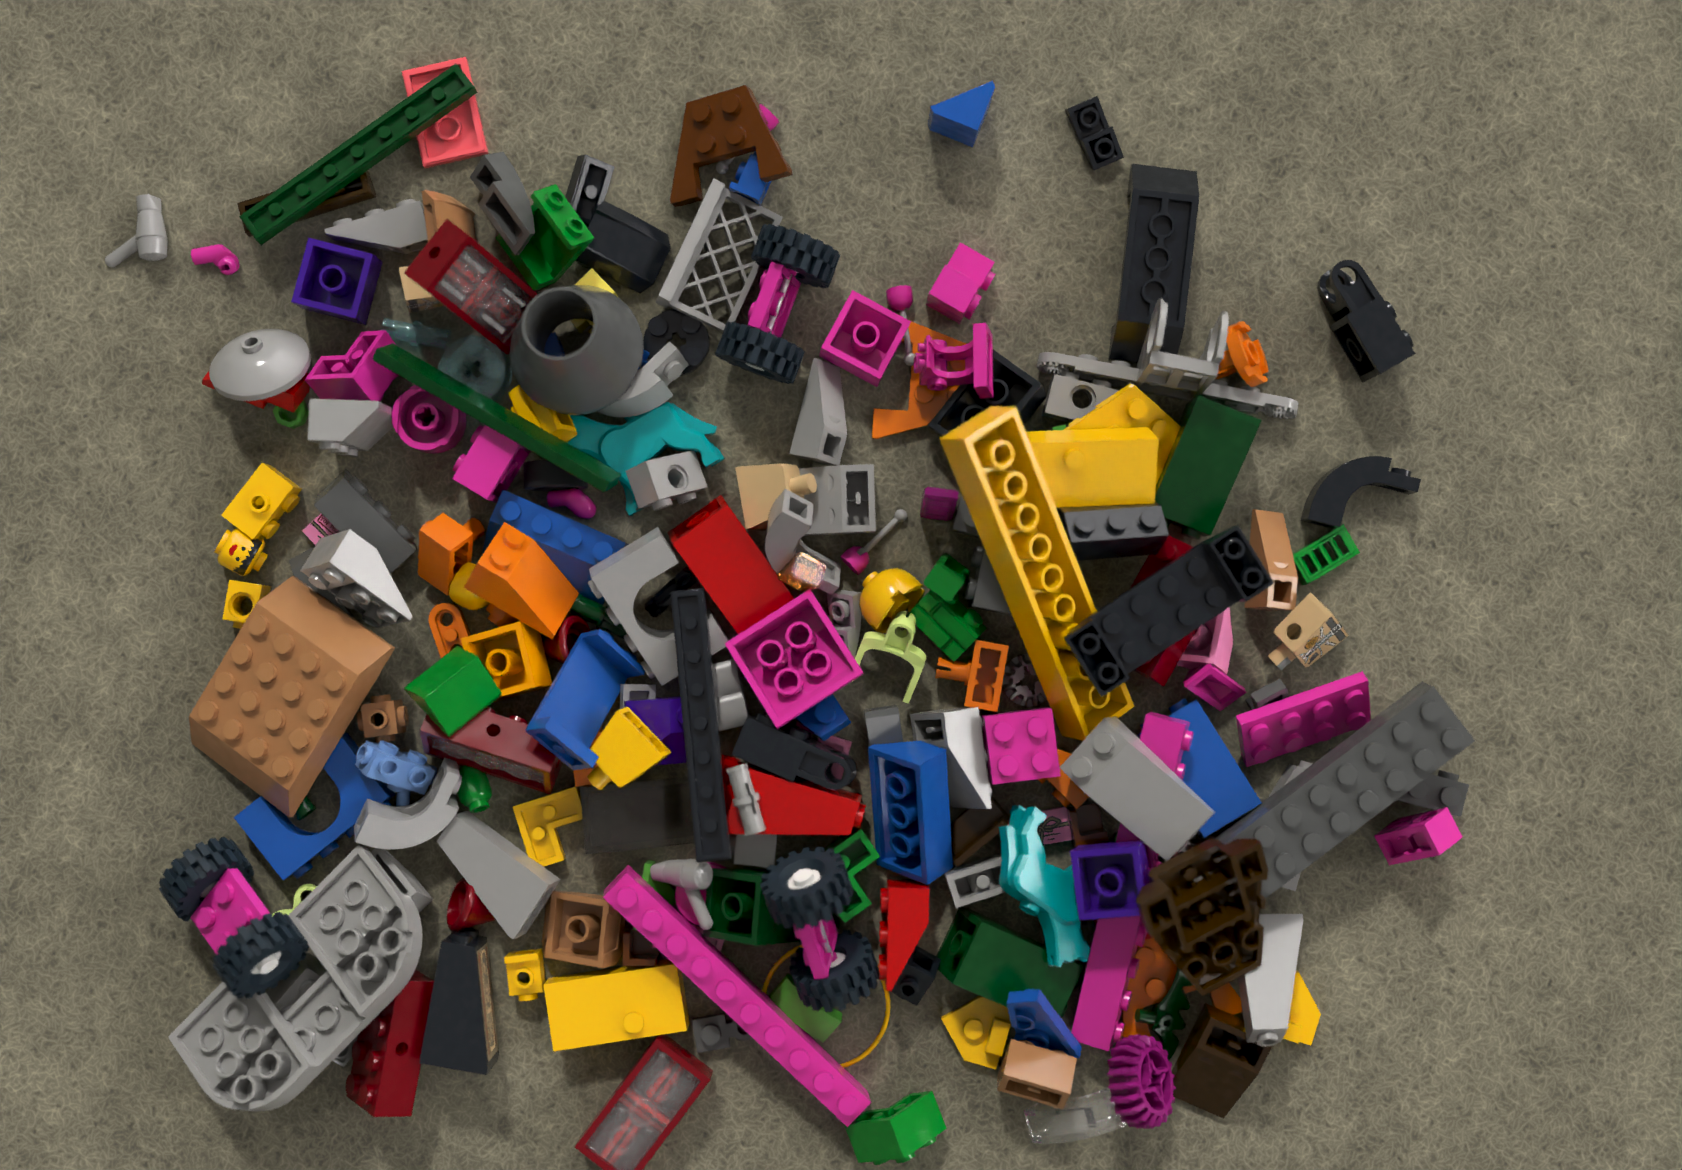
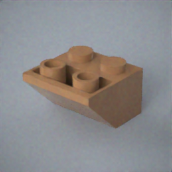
M1011 1039L997 1075V1090L1064 1109L1071 1093L1077 1058L1069 1056L1061 1050H1048L1035 1046L1026 1040L1017 1041Z

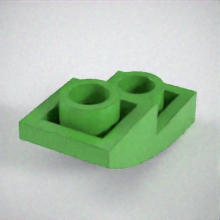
M788 973L770 993L769 998L797 1026L821 1042H824L842 1022V1013L834 1008L832 1012H825L824 1007L819 1011L813 1010L812 1006L806 1007L799 998L792 976Z

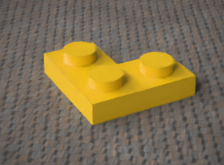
M575 786L512 807L528 857L543 867L566 859L557 827L587 818L579 788Z

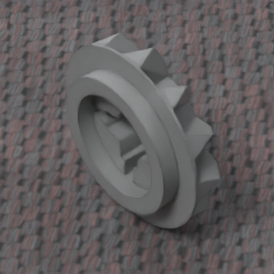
M1019 655L1013 658L1005 667L1002 683L1006 695L1018 705L1027 707L1038 706L1047 700L1039 679L1034 682L1033 690L1035 694H1032V691L1026 685H1015V683L1020 682L1024 678V666H1026L1027 671L1031 675H1037L1029 655Z

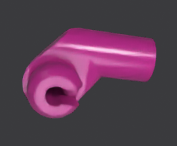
M572 488L549 491L547 494V502L550 507L566 506L575 515L585 519L592 518L596 514V505L580 489Z

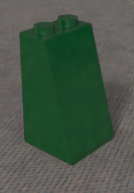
M1199 395L1186 404L1179 422L1181 428L1156 485L1155 502L1162 507L1167 528H1169L1170 523L1181 527V534L1199 540L1201 536H1211L1262 420Z
M965 906L959 907L936 957L941 959L938 970L952 984L1006 1007L1009 992L1024 991L1026 989L1041 990L1060 1018L1066 1013L1068 999L1073 989L1079 985L1082 977L1081 972L1084 968L1076 960L1071 963H1063L1061 967H1050L1047 960L1046 945Z

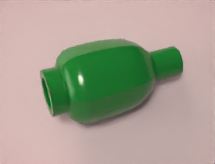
M467 752L460 753V757L469 759ZM460 766L459 773L462 776V782L457 794L461 804L468 807L470 813H478L488 809V801L492 796V790L487 775L478 769Z

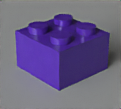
M308 237L291 302L305 310L366 325L383 262L374 254Z
M1142 840L1078 845L1070 851L1079 920L1140 916L1136 899L1141 888L1149 884L1146 844Z

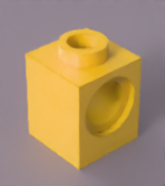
M229 580L222 619L234 621L233 628L241 629L250 613L247 615L243 613L241 609L242 601L246 597L250 598L253 609L259 600L270 593L271 586Z

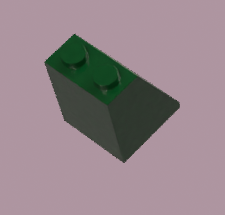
M712 868L713 879L706 891L705 904L713 920V925L708 930L703 929V936L754 946L801 942V939H797L795 936L794 924L790 929L785 928L783 923L778 925L775 923L774 918H771L760 883H762L761 877L763 874H768L767 870Z

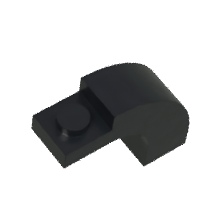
M1383 456L1357 458L1338 465L1318 480L1306 499L1301 521L1331 529L1339 528L1348 499L1360 487L1372 485L1405 494H1413L1418 492L1421 479L1411 477L1412 472L1405 469L1391 468V471H1389L1392 458Z

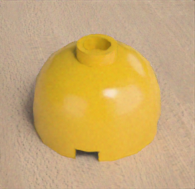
M893 568L885 569L879 573L874 571L862 583L864 589L860 594V611L872 628L877 632L887 633L891 621L895 619L898 612L906 611L907 608L910 612L922 599L925 592L922 588L924 586L906 570Z

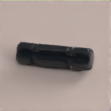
M689 567L682 569L654 597L645 603V610L649 612L650 616L657 617L661 615L671 605V591L687 590L698 580Z

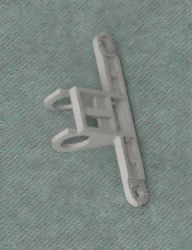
M1160 298L1153 310L1136 368H1132L1129 363L1124 361L1101 362L1098 361L1096 356L1081 354L1079 357L1055 352H1042L1038 356L1037 369L1043 373L1048 372V374H1051L1054 371L1053 374L1060 375L1061 371H1067L1080 375L1079 380L1092 382L1093 379L1107 381L1112 386L1124 388L1131 383L1145 393L1191 401L1199 395L1238 411L1257 414L1260 411L1269 417L1273 416L1276 418L1279 415V419H1282V416L1284 419L1296 418L1299 403L1294 399L1261 393L1257 387H1230L1225 381L1215 380L1218 375L1219 363L1224 357L1229 324V314L1227 311L1220 313L1214 328H1211L1204 351L1199 359L1159 352L1162 347L1168 303H1164V299Z

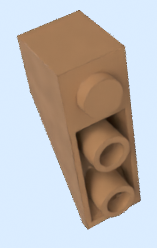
M1253 509L1250 545L1274 581V584L1245 602L1244 608L1265 611H1292L1296 607L1298 575L1283 513Z

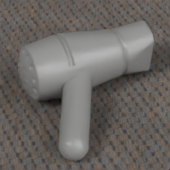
M150 194L136 196L138 212L136 235L106 256L105 263L108 267H116L136 251H138L141 259L147 261H159L167 257L168 238L160 198Z
M696 859L665 860L652 865L650 869L652 880L684 888L700 927L704 930L710 929L713 925V920L700 890L708 888L712 882L713 870L711 865L707 862L696 863Z

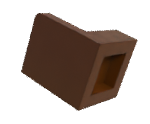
M1097 803L1081 805L1078 809L1074 807L1067 808L1073 848L1078 845L1109 843L1107 831L1103 829L1100 808Z
M627 926L623 931V966H657L660 961V951L652 947V943L638 930H633V926Z

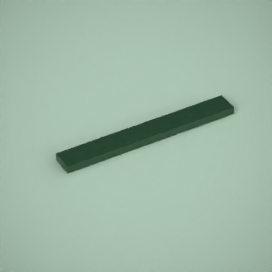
M457 63L240 215V219L262 246L478 92Z
M392 343L376 349L373 360L601 492H606L618 484L622 475L619 472Z

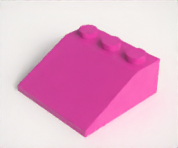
M810 589L724 643L777 729L864 674Z

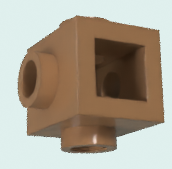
M390 694L370 697L371 703L362 704L361 711L357 713L359 730L364 731V738L375 737L376 743H379L380 740L386 742L396 741L395 734L406 732V726L409 723L407 707L403 706L402 699L391 701ZM377 713L382 714L384 717V722L380 726Z

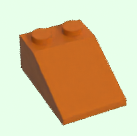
M506 522L503 523L477 562L464 586L465 589L550 639H553L579 595V592L536 541Z

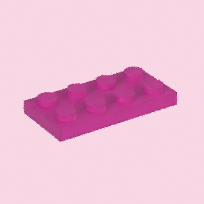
M1362 671L1236 715L1241 756L1246 767L1267 762L1272 758L1289 752H1296L1303 747L1327 741L1332 737L1352 730H1359L1371 720L1369 681Z

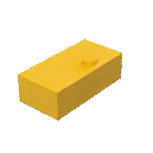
M1148 427L1026 431L1056 508L1155 504L1159 438Z
M669 959L660 960L657 966H622L551 977L543 984L553 1052L687 1031L690 1024L682 971Z

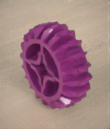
M1129 1035V1037L1116 1041L1115 1048H1112L1110 1052L1112 1058L1107 1061L1110 1068L1109 1072L1106 1073L1109 1078L1107 1088L1111 1091L1110 1102L1115 1103V1113L1120 1114L1121 1121L1127 1123L1129 1127L1152 1129L1156 1126H1161V1123L1167 1122L1168 1115L1172 1114L1171 1104L1175 1103L1173 1091L1176 1090L1173 1084L1175 1075L1172 1074L1171 1070L1172 1062L1167 1059V1050H1163L1161 1041H1156L1154 1036Z

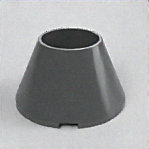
M589 285L556 287L538 294L528 304L517 322L510 345L511 366L520 387L538 405L540 404L556 411V413L566 415H582L596 412L617 401L630 388V383L638 367H641L644 353L641 328L631 309L611 292ZM573 319H586L594 322L592 334L581 349L573 354L562 357L545 355L547 339L560 324Z

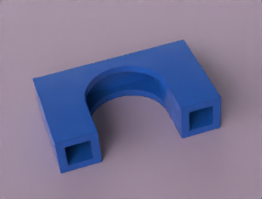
M348 733L342 735L323 767L336 784L341 801L338 816L329 828L323 832L304 831L295 826L283 812L262 796L234 817L282 880L292 876L298 880L313 868L310 862L320 855L324 859L340 847L337 841L345 834L349 838L354 836V825L367 799L392 806L388 800L396 794L387 788L388 784L366 777L355 765L359 747Z

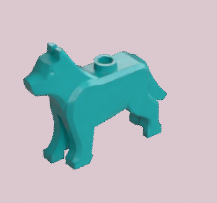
M665 402L644 414L624 417L626 423L623 425H609L596 422L582 415H570L578 435L567 443L622 474L619 481L625 491L626 511L629 516L634 515L643 508H638L626 474L627 470L644 461L656 459L668 447L679 452L692 450L695 453H700L705 467L710 465L713 467L725 459L720 450L705 437L706 435L716 434L717 426L689 415L670 402Z
M1013 805L1009 812L1011 814L1009 825L999 826L1002 854L999 884L1004 892L1020 902L1019 908L1022 911L1038 916L1045 937L1047 960L1050 967H1061L1063 963H1071L1075 959L1086 962L1089 958L1090 946L1083 938L1072 864L1065 870L1046 863L1045 849L1037 829L1045 821L1047 815L1036 807H1027L1025 809L1021 805Z

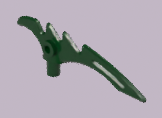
M1178 967L1172 986L1163 1000L1157 1006L1155 1005L1152 1011L1137 1009L1135 1012V1021L1148 1024V1028L1158 1035L1163 1045V1050L1168 1052V1061L1174 1055L1179 1044L1178 1038L1172 1031L1182 1030L1186 1027L1179 1010H1188L1190 1008V1003L1183 987L1192 986V984Z

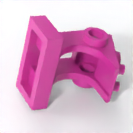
M987 323L973 324V340L962 346L947 347L946 341L932 340L930 335L926 336L924 343H918V352L920 353H915L914 373H919V385H926L930 390L940 391L947 389V386L974 384V389L980 399L993 398V335ZM965 359V370L947 372V361Z

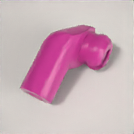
M222 244L191 249V257L195 265L212 262L225 275H231L239 269L240 265L237 256Z

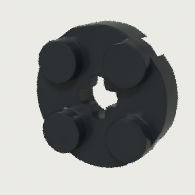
M675 309L664 311L649 321L644 333V350L650 353L648 356L650 360L667 344V341L673 339L674 334H679L680 339L686 340V345L680 346V353L689 364L680 376L688 375L695 371L708 355L710 340L707 329L702 322Z

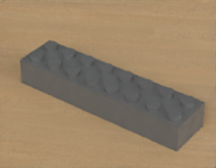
M1421 682L1214 839H1218L1224 844L1235 839L1256 838L1261 842L1268 867V880H1262L1261 895L1267 898L1471 745L1475 739L1434 686Z

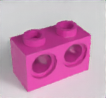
M1448 807L1399 818L1374 835L1389 866L1439 856L1463 838Z

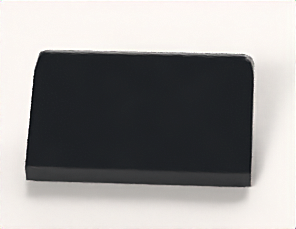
M585 154L577 157L565 198L584 224L589 227L597 207L605 200L614 166Z

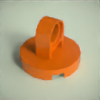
M1244 321L1228 326L1226 339L1228 350L1224 351V357L1219 363L1218 375L1215 379L1238 372L1246 384L1250 387H1256L1268 381V378L1265 375L1263 376V374L1269 372L1259 340L1251 341L1247 332L1252 329Z

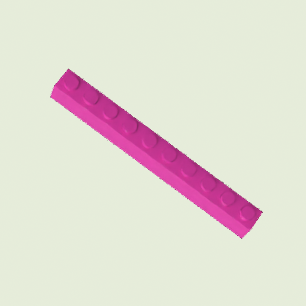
M1150 712L1145 715L1140 740L1183 780L1186 764H1182L1181 759L1183 751L1190 750L1194 734L1193 731H1189L1190 722ZM1120 823L1116 842L1141 840ZM1146 844L1150 871V869L1163 862L1158 861L1159 854ZM1141 916L1097 920L1071 1031L1079 1043L1109 1052L1114 1043L1122 1038L1125 1024L1120 1022L1122 1010H1128L1132 997V991L1127 990L1129 979H1135L1140 959H1136L1135 954L1137 946H1143L1147 934L1144 926H1142Z
M629 865L605 888L603 898L847 1127L869 1106L871 1100L868 1091L808 1033L797 1026L757 985Z

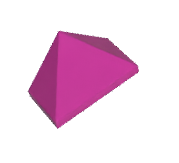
M1210 663L1189 670L1183 681L1185 688L1219 711H1222L1247 693L1243 686Z

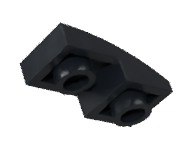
M1098 96L1065 109L1084 155L1093 171L1124 158L1114 129L1108 125Z

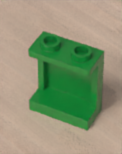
M556 184L532 193L531 199L534 203L531 209L534 218L535 234L520 255H515L500 234L496 237L499 244L534 291L557 282L594 239L591 232Z

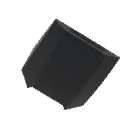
M603 200L597 207L588 227L594 239L575 261L580 266L589 270L593 268L599 275L633 291L642 293L654 284L671 249L669 236L651 224Z

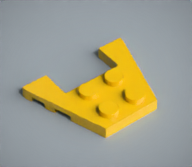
M1130 383L1096 405L1094 410L1082 418H1076L1070 422L1064 430L1148 427L1159 438L1157 485L1181 426L1136 385Z

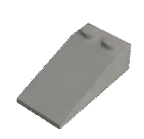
M1116 716L1104 718L1060 766V769L1083 792L1166 861L1172 859L1215 813Z

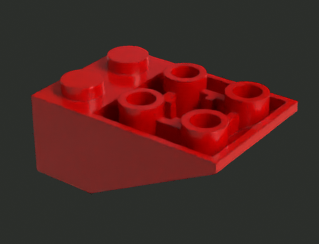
M887 879V888H880L881 913H886V921H879L880 947H885V954H879L878 968L880 974L879 981H885L886 991H892L929 923V886L916 880Z

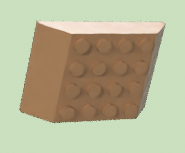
M291 576L255 604L189 715L191 742L289 818L293 817L395 647L297 577Z

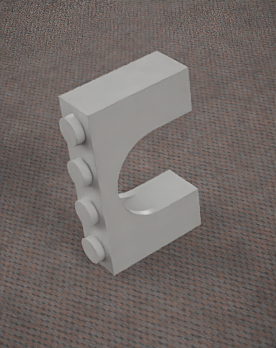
M656 527L589 568L591 580L588 581V585L597 599L604 597L610 606L605 610L614 625L621 624L627 632L623 637L631 651L634 653L639 650L644 658L641 665L650 679L656 677L663 686L678 676L674 628L669 630L650 628L644 625L633 612L635 597L642 586L678 564L674 551L660 529ZM708 608L711 655L725 648L726 645L724 643L729 640L714 614Z

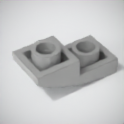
M837 589L832 595L827 593L829 620L855 658L861 627V611L859 607L861 592Z

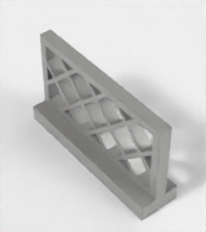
M713 178L655 303L665 308L669 306L723 333L726 324L713 318L709 306L726 301L730 312L727 322H735L761 266L755 263L756 261L742 265L736 249L751 243L755 247L758 236L755 235L750 219L762 216L772 221V224L777 227L780 225L783 217L724 188V183ZM725 199L738 204L742 214L741 217L726 221L721 209ZM746 209H748V210H750V211H752V212H754V213L748 214L747 211H746ZM718 216L721 223L714 225ZM744 221L750 238L734 243L728 226ZM723 228L729 245L712 250L708 236L710 232ZM704 244H705L707 253H704V254H701V255H700V253H701V251H702V249H703V246H704ZM731 250L737 267L720 272L715 255ZM709 257L715 275L699 280L694 266L697 261ZM751 268V271L747 277L744 270ZM739 272L744 286L741 291L729 294L723 277ZM691 274L694 282L686 284ZM718 279L723 297L707 302L701 284ZM696 286L702 304L689 307L678 300L683 290ZM738 297L733 307L731 299ZM704 308L706 315L697 310Z

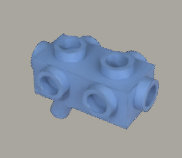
M366 740L365 744H362L358 749L355 765L366 777L388 783L387 788L397 792L396 806L410 805L411 791L425 795L428 786L433 783L437 775V768L429 765L427 762L428 758L425 755L414 750H409V752L398 751L399 748L383 740H380L379 743Z

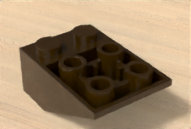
M1205 1003L1172 1069V1074L1175 1075L1173 1084L1176 1087V1090L1173 1091V1096L1224 1119L1258 1076L1272 1046H1260L1258 1042L1247 1043L1244 1020Z

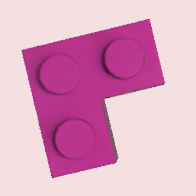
M960 242L947 265L945 264L931 288L926 305L958 324L961 323L964 317L970 320L982 298L978 294L980 288L987 291L996 275L991 271L995 262Z
M386 330L361 332L345 355L321 356L305 378V381L320 399L380 402L383 399V394L391 382L397 378L398 374L375 362L373 356L377 348L392 343L396 345V343Z

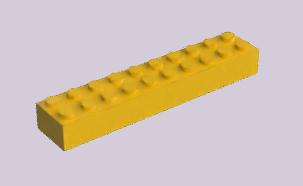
M989 407L941 437L940 442L1050 708H1052V713L1062 736L1084 741L1104 718L1115 716L1120 718L1132 709L1134 704L1125 682L1103 697H1100L1063 639L1083 619L1097 610L1017 408Z

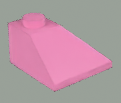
M1230 607L1197 628L1177 666L1194 669L1210 663L1224 674H1227L1233 647Z

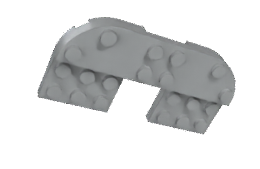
M359 844L288 915L327 971L283 1015H281L266 992L259 996L255 993L252 998L246 999L244 996L242 999L233 996L224 982H222L168 1036L201 1088L216 1103L230 1109L255 1112L273 1110L287 1104L297 1097L403 990L411 979L418 964L422 948V924L418 910L411 897L402 894L366 846Z

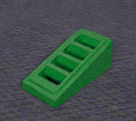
M1342 524L1339 528L1331 530L1292 554L1298 580L1301 585H1308L1360 552L1346 527ZM1338 535L1348 550L1344 554H1342L1334 540V537ZM1329 543L1337 557L1336 559H1331L1323 544ZM1316 548L1326 563L1321 566L1313 552ZM1303 556H1308L1315 571L1310 572L1302 558Z
M943 553L925 578L924 585L949 602L965 583L970 572L967 567L948 553Z

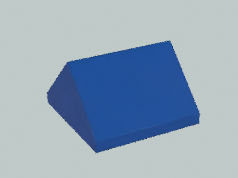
M990 81L931 106L928 119L929 129L973 147L991 104L995 90L994 82Z

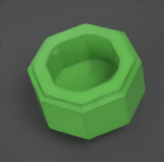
M303 400L294 413L276 405L273 413L277 423L294 429L305 424L309 410Z

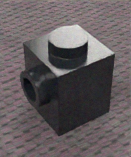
M916 945L891 992L917 1006L934 981L941 959Z

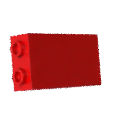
M722 495L713 499L667 532L675 549L738 635L795 599Z
M747 762L754 791L758 792L760 799L757 801L764 825L766 826V830L756 834L851 835L853 827L860 828L866 808L865 804L860 803L861 794L844 789H828L804 778L793 782ZM732 802L728 814L729 834H745L738 807H734Z

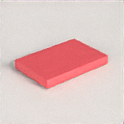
M462 57L402 71L407 97L456 63L473 84L467 58ZM476 95L470 97L416 136L424 168L489 154Z

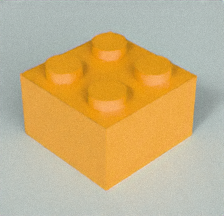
M519 621L461 638L463 649L479 657L501 691L502 695L494 702L551 686L552 680L541 634L527 624Z

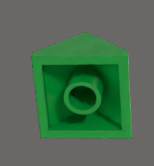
M458 646L404 687L406 693L448 737L452 736L502 695L479 657Z

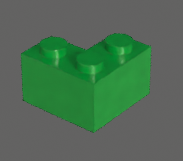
M856 827L852 828L851 835H841L823 848L824 852L830 848L834 850L835 854L839 853L842 856L852 885L853 896H850L851 901L848 906L842 905L844 911L839 914L844 923L872 904L853 876L880 857L862 829Z
M933 1091L909 1094L889 1108L865 1111L848 1127L844 1125L858 1163L873 1162L874 1165H880L889 1160H896V1163L906 1162L915 1157L914 1152L917 1149L936 1142V1136L947 1129Z

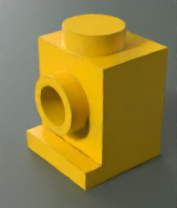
M542 948L509 952L504 957L509 996L518 995V1001L537 999L538 993L544 991L543 984L546 982ZM526 972L530 977V981L528 983L521 982L519 973Z

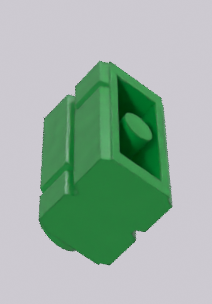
M930 590L910 612L916 618L915 625L955 662L987 628L982 624L983 619L975 610L967 609L958 601L959 596L957 593L951 601L947 602Z

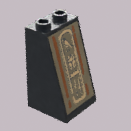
M465 928L459 932H452L441 941L419 1063L487 1075L498 1061L499 1056L487 937L479 936V930Z

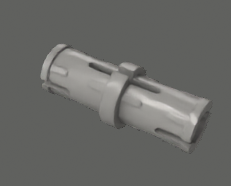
M744 763L726 769L735 797L732 802L734 807H738L745 836L766 830L757 801L760 799L758 792L754 791L748 764Z

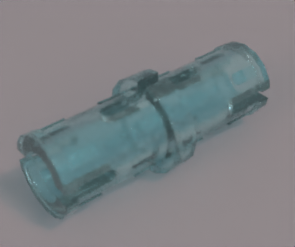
M387 317L382 322V326L395 328V331L386 330L393 340L409 342L410 346L419 347L420 344L446 351L449 349L450 342L438 340L437 337L451 339L452 333L450 329L423 326V323L420 321L407 323Z

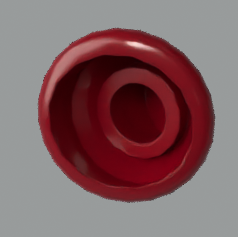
M579 616L567 617L560 625L553 639L547 636L542 639L545 655L564 664L580 634L591 631L588 624Z
M464 877L461 878L455 885L449 899L447 908L448 928L452 932H458L461 929L495 921L496 919L475 893L473 886L469 885Z

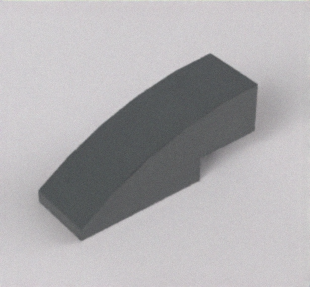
M505 153L486 154L470 176L483 195L479 206L515 255H520L535 234L530 201L516 170Z

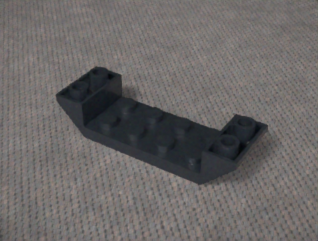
M1131 164L1127 192L1130 204L1116 323L1112 326L1109 360L1138 363L1153 310L1159 298L1164 299V303H1168L1163 342L1159 352L1178 354L1185 326L1199 204L1197 171Z
M1235 525L1197 544L1087 616L1063 639L1100 697H1103L1131 678L1129 676L1130 672L1235 603L1247 602L1273 585L1274 581L1240 527Z

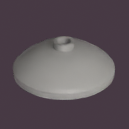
M281 329L255 330L234 338L220 349L210 365L209 377L215 390L224 397L238 401L262 400L278 395L298 383L309 369L311 353L307 343L295 333Z

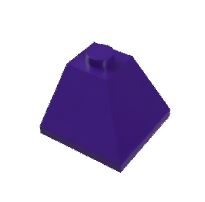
M680 697L624 701V706L629 707L672 752L656 765L687 763Z

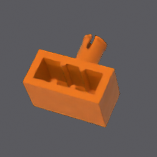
M445 513L440 514L432 521L429 520L424 523L419 530L418 576L448 596L450 584L455 574L465 563L472 562L473 542L485 534V528L482 523L476 518H470L464 525H461Z
M975 640L973 657L968 663L961 661L953 662L950 659L939 657L937 666L951 668V670L936 669L935 678L965 682L964 686H967L964 706L979 707V709L998 712L1009 646Z

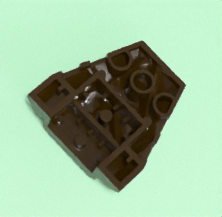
M1209 839L1150 869L1148 873L1149 884L1141 888L1136 899L1144 929L1160 945L1162 950L1171 958L1202 996L1261 966L1264 927L1259 923L1260 909L1266 908V898L1261 895L1262 880H1268V867L1261 842L1258 839H1235L1227 844L1218 839Z

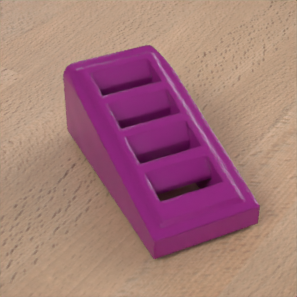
M926 487L922 493L920 516L927 519L950 521L954 515L959 492L957 490Z

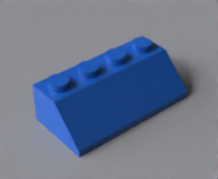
M502 490L489 520L482 552H485L503 523L506 522L534 539L579 594L603 605L605 602L604 597L597 599L588 585V581L591 580L589 568L629 544Z
M923 741L871 745L868 747L875 849L880 855L876 859V863L881 867L928 885L953 868L946 749Z

